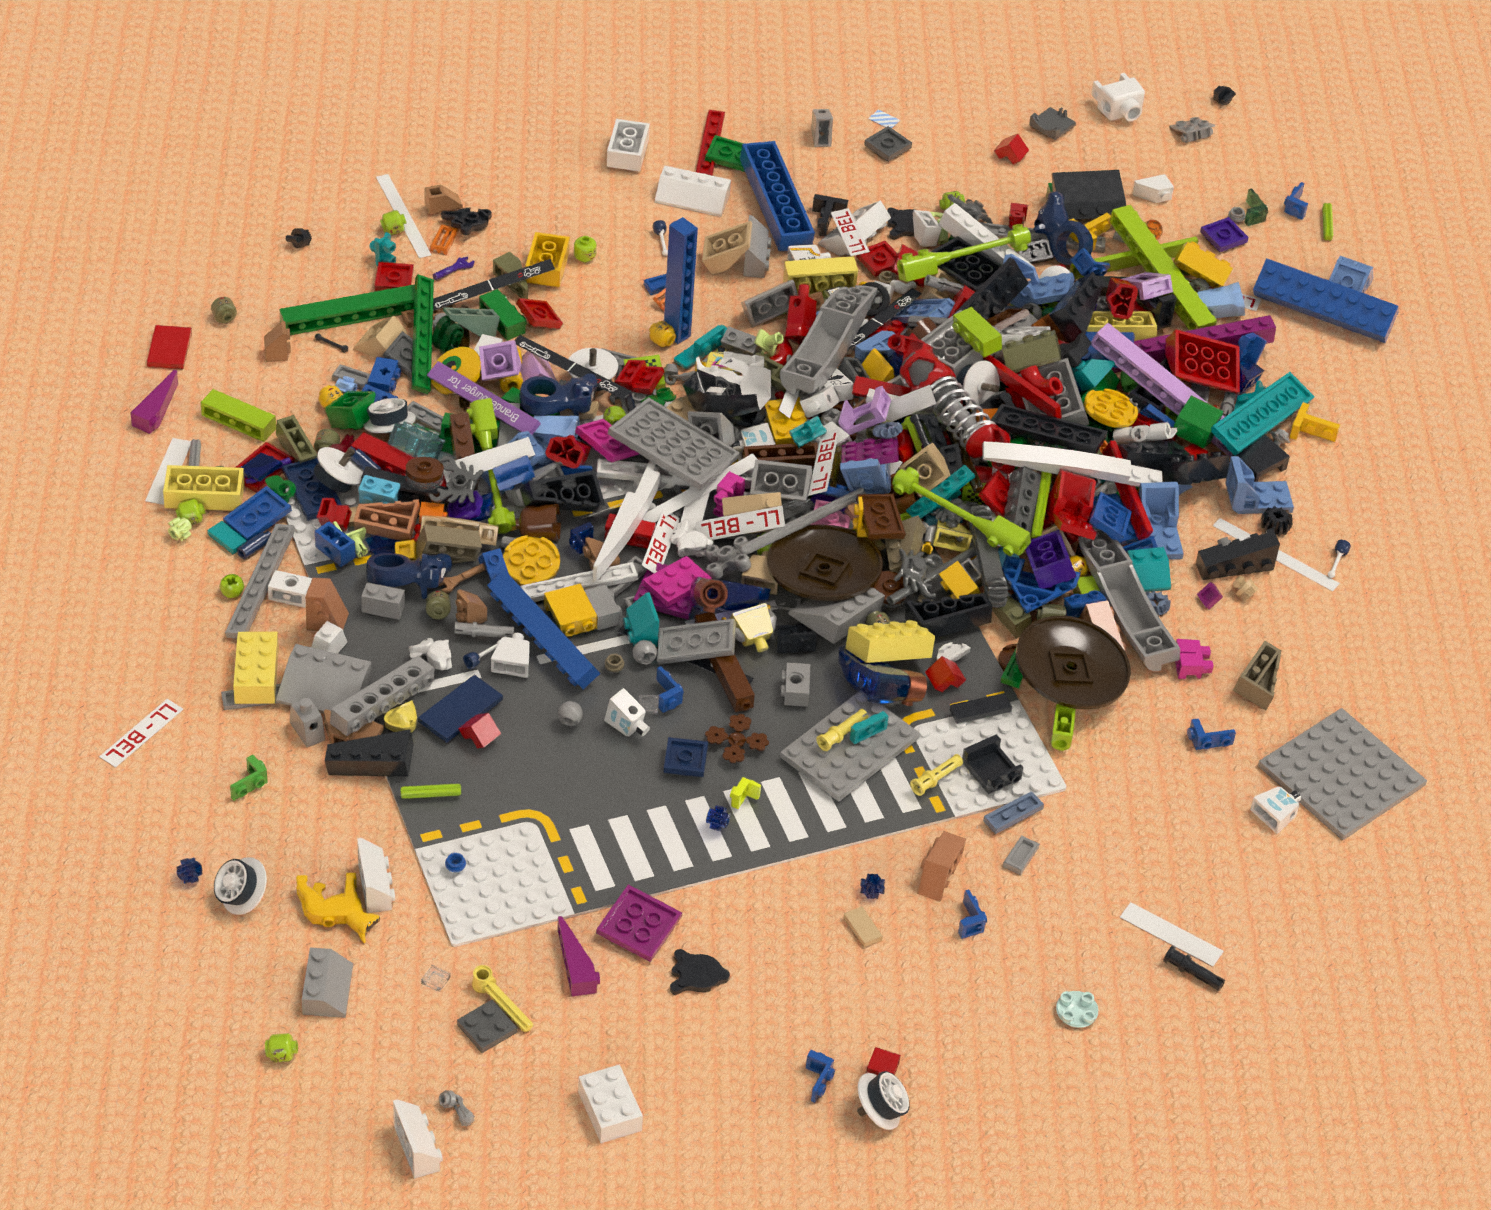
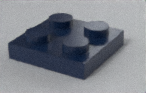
M668 737L663 773L704 777L708 742Z

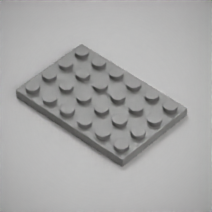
M649 397L612 425L607 433L698 490H701L728 468L740 455V452Z
M860 690L780 752V757L839 802L920 738V733L863 690ZM860 709H864L867 712L863 717L868 715L870 718L872 715L885 711L889 716L886 730L857 744L851 742L850 732L844 735L840 743L833 744L828 751H823L817 744V736L820 734L824 735L831 726H838Z

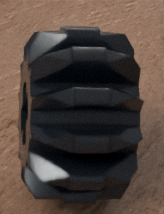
M1273 506V508L1267 507L1261 516V528L1265 529V533L1266 530L1273 528L1275 534L1279 537L1281 534L1286 535L1292 528V514H1289V510H1283L1282 506L1280 508Z

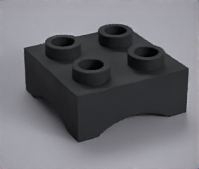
M1083 332L1077 336L1075 341L1060 344L1061 360L1068 358L1070 366L1073 368L1081 363L1080 359L1088 353V348L1092 344Z

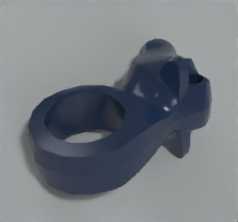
M1058 191L1050 192L1046 203L1038 211V217L1034 222L1035 227L1033 230L1035 233L1046 235L1052 253L1058 262L1064 265H1071L1073 257L1069 254L1066 247L1068 236L1073 232L1078 237L1079 248L1077 253L1082 248H1085L1090 255L1093 251V238L1089 230L1081 222L1068 220V213L1064 206V195Z
M585 374L580 378H571L565 385H561L558 381L545 376L528 378L522 383L520 389V406L524 411L537 416L551 415L565 409H570L573 416H579L580 412L586 413L590 411L593 393L597 389V378L593 374ZM535 394H545V395H548V396H547V397H538V396H534V395H535Z
M381 553L371 556L367 560L366 578L369 583L387 587H398L416 583L420 587L422 599H426L427 587L436 588L440 583H443L446 573L451 571L452 561L448 554L442 553L438 555L421 554L416 560H410L401 554Z

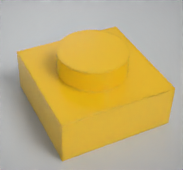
M414 540L395 542V553L404 555L410 560H416V542Z

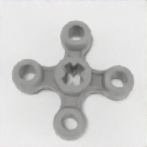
M746 537L736 538L733 547L724 546L719 548L716 545H711L706 549V556L709 562H711L707 566L706 572L712 580L720 579L723 576V570L732 571L737 568L739 571L744 572L751 568L749 557L746 554H741L739 551V547L748 542Z

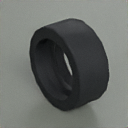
M868 282L862 285L878 288L877 290L883 296L881 306L875 310L869 309L866 315L876 316L889 306L890 295L883 285L876 282Z

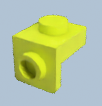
M743 777L737 787L734 786L730 792V797L732 798L731 807L739 809L747 796L758 800L761 785Z

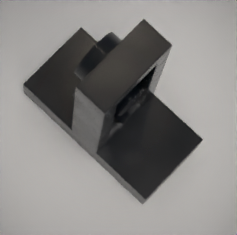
M819 194L814 195L812 211L821 213L820 217H822L818 219L817 228L820 229L819 236L825 237L827 235L832 218L831 212L847 209L849 200Z
M1138 289L1137 298L1140 300V293ZM1173 294L1140 300L1155 315L1154 320L1157 330L1171 327L1177 300Z

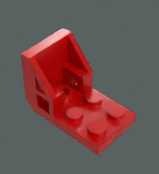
M1063 469L1059 470L1046 506L1047 515L1059 530L1088 539H1095L1097 533L1092 528L1093 526L1087 522L1093 508L1096 486L1094 479Z

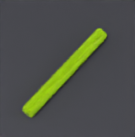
M1041 472L1031 531L1032 539L1042 536L1052 473Z

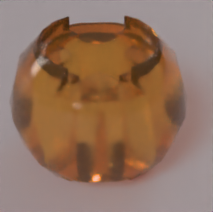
M1151 219L1146 221L1148 229L1158 240L1163 233L1162 225L1157 220Z

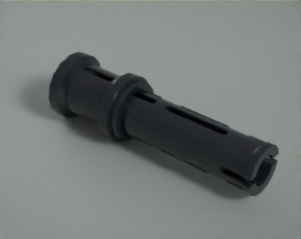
M1173 945L1169 948L1163 959L1165 963L1173 964L1178 967L1180 972L1186 971L1218 992L1226 981L1195 963L1190 955H1184L1176 950V947Z

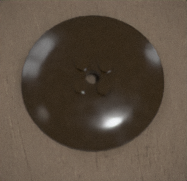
M824 524L808 525L773 542L767 555L768 571L782 588L795 595L820 601L844 600L866 592L879 580L883 565L879 549L867 537H857V532L848 528Z
M1051 616L1039 619L1022 632L1016 646V661L1024 679L1039 694L1062 706L1083 710L1108 706L1123 695L1130 681V663L1122 646L1107 631L1080 618Z

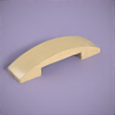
M422 515L420 532L423 525L474 530L479 532L481 544L496 546L499 526L466 519Z

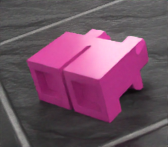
M729 471L719 482L717 494L714 496V501L716 502L714 515L723 517L722 498L744 496V478Z
M1176 639V643L1180 647V659L1175 661L1178 679H1186L1187 675H1196L1198 679H1201L1202 673H1212L1213 661L1203 660L1210 658V646H1201L1200 640Z

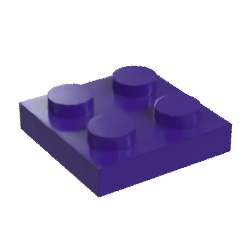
M1230 217L1207 224L1200 229V233L1219 252L1248 243L1249 237Z

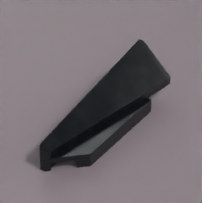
M369 466L365 467L361 476V482L364 475L400 483V489L397 494L398 501L413 502V500L419 499L420 507L421 502L437 503L430 500L429 495L433 494L434 497H439L438 488L448 490L447 487L432 483L415 482L409 477Z

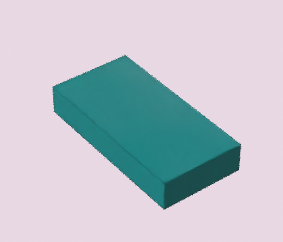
M223 521L207 530L208 535L231 554H235L237 548L247 542L245 538Z

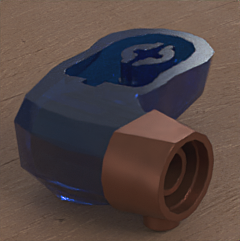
M697 576L691 583L690 600L693 607L697 610L715 613V609L736 611L765 603L769 600L771 589Z
M846 646L839 647L838 662L844 677L853 689L865 696L868 702L883 704L901 701L903 705L913 706V702L922 701L925 697L927 680L922 673L899 670L891 667L885 661L866 663L845 649Z

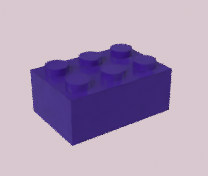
M1059 530L1031 540V543L1026 548V552L1039 588H1050L1053 585L1067 582L1076 577Z

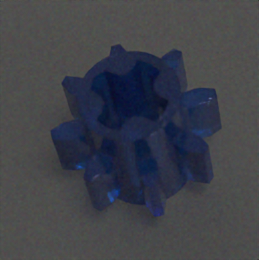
M716 805L715 809H709L706 817V823L710 824L709 829L721 831L722 827L727 828L730 821V813H726L727 808Z
M195 857L181 859V865L176 867L178 878L184 880V884L198 882V876L203 874L201 863L195 861Z
M867 874L866 879L861 878L860 893H864L868 899H878L879 893H885V879H881L878 874Z

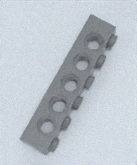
M420 656L414 657L331 709L330 724L346 736L358 731L362 726L372 722L383 713H387L391 708L401 704L423 688L430 686L434 681L435 668Z

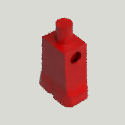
M1110 277L1105 300L1113 317L1127 320L1133 314L1138 289L1135 285L1130 284L1128 280Z
M800 284L798 296H790L787 327L784 338L797 345H801L816 319L817 301L809 297V285Z
M569 435L567 437L551 438L545 452L549 459L561 462L563 465L574 469L586 463L592 447L577 441L573 435Z

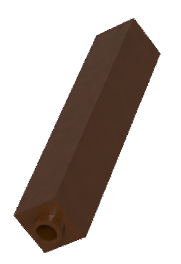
M707 612L695 615L694 624L718 620L714 613ZM735 654L709 658L734 711L738 712L754 708L755 694Z

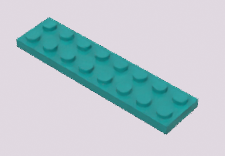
M1288 372L1213 425L1211 432L1236 456L1296 413L1303 402L1308 404L1315 396L1291 372Z

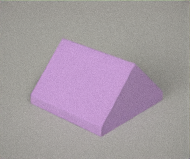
M515 340L479 347L482 381L519 375L522 364Z
M529 351L522 356L523 363L520 372L523 382L534 376H545L556 380L548 361Z

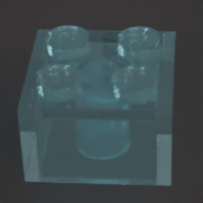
M404 421L403 424L395 423L388 444L415 458L432 457L438 460L445 440L438 437L439 433L425 430V426L415 423L413 425Z

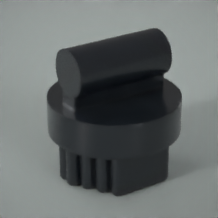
M1218 86L1213 91V99L1222 105L1229 104L1236 95L1227 86Z
M295 228L292 230L291 235H287L285 239L287 242H292L294 247L303 248L310 245L312 236H310L311 234H309L308 229Z

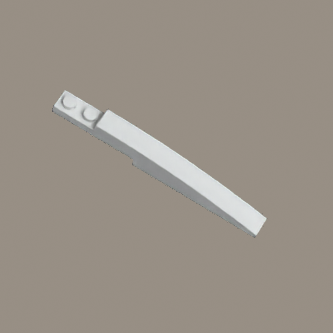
M983 442V460L1018 467L1026 466L1029 469L1058 474L1059 470L1063 469L1089 478L1093 477L1140 487L1141 483L1162 482V471L1131 465L1130 460L1050 447Z
M598 459L597 477L633 481V486H638L648 463L627 461L611 463L605 459ZM660 467L659 488L666 487L670 489L676 484L678 486H690L684 480ZM754 468L739 475L745 479V489H751Z
M651 460L646 467L636 492L627 491L593 566V580L595 581L600 578L627 544L655 497L660 483V466Z

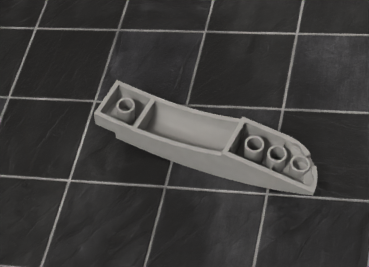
M855 285V287L849 289L842 287L835 290L820 307V311L800 347L780 371L781 383L787 391L792 394H796L799 389L806 393L820 391L848 351L866 317L878 288Z
M1092 527L1097 533L1094 540L1079 536L1078 540L1088 568L1100 592L1106 597L1110 607L1113 608L1115 621L1140 659L1149 670L1161 671L1162 664L1180 659V647L1154 610L1132 565L1133 561L1117 540L1111 539L1104 531Z

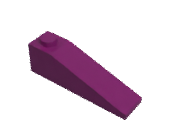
M173 370L130 412L133 427L151 434L160 426L178 386L177 370Z
M558 916L557 930L571 997L597 993V985L600 984L599 972H595L593 962L564 918Z

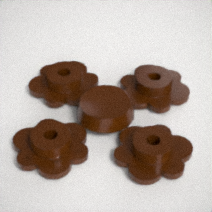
M744 714L732 715L730 717L729 726L734 728L736 732L730 734L729 737L724 728L711 726L709 731L705 732L707 742L710 744H722L723 741L728 739L731 747H725L722 757L724 760H729L730 763L744 761L745 750L740 748L744 746L745 742L749 744L750 749L758 751L765 750V746L769 745L767 735L764 733H752L747 738L742 733H739L743 732V730H749L752 722L751 718L745 717Z

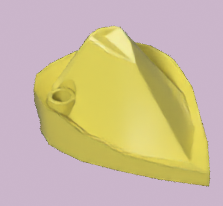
M413 701L388 711L384 716L385 727L393 732L411 730L413 732L417 724V714Z

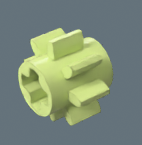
M177 517L168 523L171 526L168 529V533L174 540L180 539L183 541L192 535L190 532L192 525L186 518L180 519V517Z

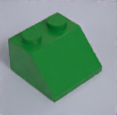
M347 391L325 407L331 428H353L354 430L363 428L364 424L370 420L367 408L375 401V391Z
M1191 395L1173 428H1177L1175 435L1204 449L1211 443L1214 436L1211 432V427L1221 420L1224 411Z

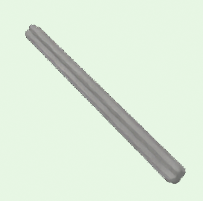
M859 488L786 523L784 527H778L741 545L739 551L741 554L748 555L851 505V503H855L857 494H866L863 488Z

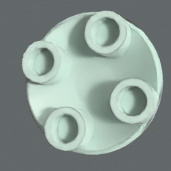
M1064 991L1056 1004L1059 1018L1065 1024L1072 1027H1087L1094 1023L1098 1016V1006L1094 1000V995L1090 992Z

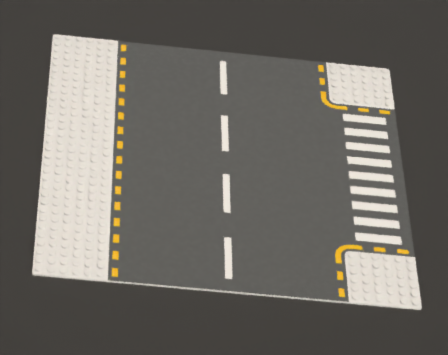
M771 386V398L769 400L776 399L775 394L778 390ZM800 390L798 397L801 398L808 395V393ZM666 402L664 407H667L672 402ZM603 415L596 416L595 419L579 420L580 425L603 419ZM735 423L739 431L746 428L741 424ZM856 432L857 438L868 439L866 432L860 435L859 432ZM579 439L577 440V441H579V442H582V443H584V444L590 446L589 444H587V443H585V442H583V441H581V440H579ZM592 447L586 463L580 466H592V470H595L597 475L598 459H607ZM440 450L415 455L417 457H432L440 462L444 456H450L454 459L453 455ZM739 451L738 461L742 459V451ZM835 459L832 464L829 486L836 488L838 484L848 487L840 470V462ZM480 476L478 490L474 491H477L483 498V504L480 508L481 514L470 520L488 524L487 517H490L491 514L486 511V502L492 490L483 477ZM597 477L606 506L597 512L560 510V515H557V523H561L560 539H558L559 542H552L558 545L560 568L553 579L592 571L588 557L585 558L583 553L585 538L590 537L605 542V525L609 514L617 515L621 507L618 504L623 502L627 491L636 492L638 486H633V481ZM360 484L352 485L346 493L336 492L342 505H349L351 508L362 504L359 502L358 488ZM663 488L656 492L652 501L656 506L662 504V496L669 488ZM717 489L709 493L702 521L719 518L713 513L716 507L714 496L717 494ZM676 492L669 493L666 498L677 496ZM503 493L501 495L502 506L509 509V512L514 511L516 521V518H520V512L525 506L520 507L510 504L506 493ZM295 495L289 499L288 504L291 505L292 511L285 516L288 525H294L293 539L308 577L331 579L349 612L343 629L347 643L338 654L371 661L372 678L369 685L410 661L409 646L418 645L428 638H432L434 642L449 640L452 668L442 671L435 669L434 681L430 686L423 688L417 694L410 696L401 704L391 708L394 709L404 703L413 701L417 714V724L415 730L411 732L414 747L409 776H386V779L453 947L558 921V916L567 919L610 908L627 885L653 897L1000 808L1031 791L1039 798L1066 790V784L1012 686L1000 683L1004 672L978 626L935 638L932 658L866 663L845 649L847 636L833 644L816 633L815 651L777 653V641L774 631L771 637L766 640L769 648L763 652H758L755 644L744 646L742 642L735 639L734 654L744 674L754 678L750 686L755 694L754 708L735 712L715 673L687 661L658 664L657 656L648 665L639 664L634 660L632 655L633 643H629L628 636L618 631L623 625V618L626 617L627 608L624 604V598L636 595L645 576L644 574L615 597V603L621 607L622 611L619 625L601 630L596 628L589 632L567 637L601 673L583 690L579 685L574 686L567 679L570 676L567 672L563 674L556 667L558 664L556 660L552 662L545 655L547 652L545 648L541 650L533 642L536 639L534 636L530 638L522 630L525 626L523 624L519 626L511 618L514 614L512 612L508 614L500 606L503 602L501 600L497 602L489 594L492 590L487 586L491 581L486 566L485 571L461 581L450 593H446L451 600V611L444 619H433L427 614L426 599H422L420 587L416 583L392 587L405 590V607L400 620L363 613L361 596L366 583H369L366 578L367 560L377 554L395 553V542L401 541L366 533L365 539L362 542L368 549V553L365 556L362 555V557H357L355 553L356 558L340 567L315 547V530L321 527L319 520L307 521ZM448 500L447 502L440 503L444 504V512H447ZM419 517L417 518L415 525L419 524ZM348 526L347 532L343 533L347 534L355 531L354 526ZM513 526L511 531L498 534L496 546L481 544L482 549L476 561L452 563L451 571L446 573L445 577L458 576L479 565L478 558L482 553L500 548L503 555L505 548L501 547L502 537H521L520 529L517 530L516 526ZM720 538L712 541L713 545L719 548L724 546L733 547L735 539ZM879 539L882 543L886 545L885 539ZM672 542L664 561L666 565H670L683 558L678 555L677 544ZM626 544L618 554L620 565L627 563L635 556L644 560L647 548ZM931 545L933 547L932 554L939 555L935 547ZM885 547V549L880 551L883 562L882 572L890 571L889 563L885 561L887 555ZM757 550L747 555L749 559L752 555H758ZM923 552L924 555L922 556V558L927 557L929 554ZM687 556L705 572L707 566L711 564L707 556ZM932 559L936 563L935 568H931L927 565L928 570L926 574L944 563H938L937 560ZM737 568L732 571L723 570V576L718 581H722L726 586L728 597L722 606L715 608L714 614L717 620H721L723 617L729 619L732 613L766 603V605L771 606L770 610L777 617L775 626L803 624L789 615L791 610L773 608L772 606L795 608L798 601L794 599H801L800 604H802L808 598L795 595L782 588L779 584L777 595L741 588L743 572ZM941 577L929 583L932 585V588L927 591L930 594H936L932 601H939L941 597L951 598L950 595L952 593L950 590L946 592L940 584L942 581ZM441 585L436 588L427 587V597L430 593L434 591H441V589L446 588V586ZM711 588L707 592L708 597L711 594ZM461 589L477 595L486 605L487 621L481 624L513 626L514 633H521L524 636V640L529 641L528 678L491 672V657L495 649L480 657V663L477 667L469 669L463 661L464 655L469 652L479 654L497 644V641L501 640V638L454 634L455 621H457L456 600L458 590ZM920 590L907 596L905 601L900 604L888 605L883 603L881 612L886 613L891 622L906 623V601L913 600V603H916L918 596L921 595ZM544 600L535 602L558 627L551 611H546ZM697 602L688 620L656 611L659 618V628L694 624L695 615L707 612L703 611L704 607L699 606ZM949 642L959 645L963 643L971 647L968 654L955 661L966 681L958 688L950 685L943 692L936 690L925 671L937 661L938 650ZM610 654H618L624 660V668L621 671L611 672L605 668V660ZM422 656V657H421V658L424 659L426 662H428L427 656ZM787 663L810 664L808 707L784 705L785 697H781V686L785 685V682H781L782 670H786ZM660 666L671 674L672 679L677 684L679 683L684 691L682 704L664 713L658 708L659 695L666 692L656 680L657 668ZM901 670L922 673L927 680L925 697L922 701L913 702V706L903 705L895 696L873 694L869 689V677L873 671L899 673ZM474 674L503 695V700L486 712L490 714L501 734L483 748H477L471 738L464 739L461 733L446 743L418 722L420 715ZM623 688L645 709L646 713L643 722L650 729L644 736H641L636 731L630 736H625L604 721L610 699ZM860 690H863L920 733V738L838 802L780 757V752ZM1002 693L1006 694L1012 705V712L956 724L949 710L952 704ZM567 701L578 703L583 710L581 721L574 726H567L561 723L558 718V709ZM384 713L373 720L383 725L384 730L381 735L393 733V731L385 727ZM739 714H744L745 717H749L752 720L749 730H743V732L739 733H742L746 738L751 736L752 733H764L767 735L769 745L765 746V750L750 749L749 744L745 742L744 746L740 748L745 750L744 761L730 763L729 760H724L722 757L725 747H731L728 739L723 741L722 744L708 743L704 777L663 773L668 737L707 741L705 732L709 731L711 726L724 728L729 737L730 734L736 732L734 728L729 726L730 717L732 715L738 716ZM996 734L1001 739L1000 748L1015 766L1021 764L1024 767L1020 781L990 794L985 791L964 764L938 780L935 787L928 788L921 796L916 795L910 786L911 780L918 779L922 776L923 772L927 770L932 771L955 754L960 755L962 758L964 748ZM743 777L760 784L761 791L758 800L747 796L739 809L731 807L732 798L730 797V792L734 786L737 787ZM461 785L460 796L401 798L402 786ZM451 853H460L466 860V867L460 872H451L445 866L446 858Z

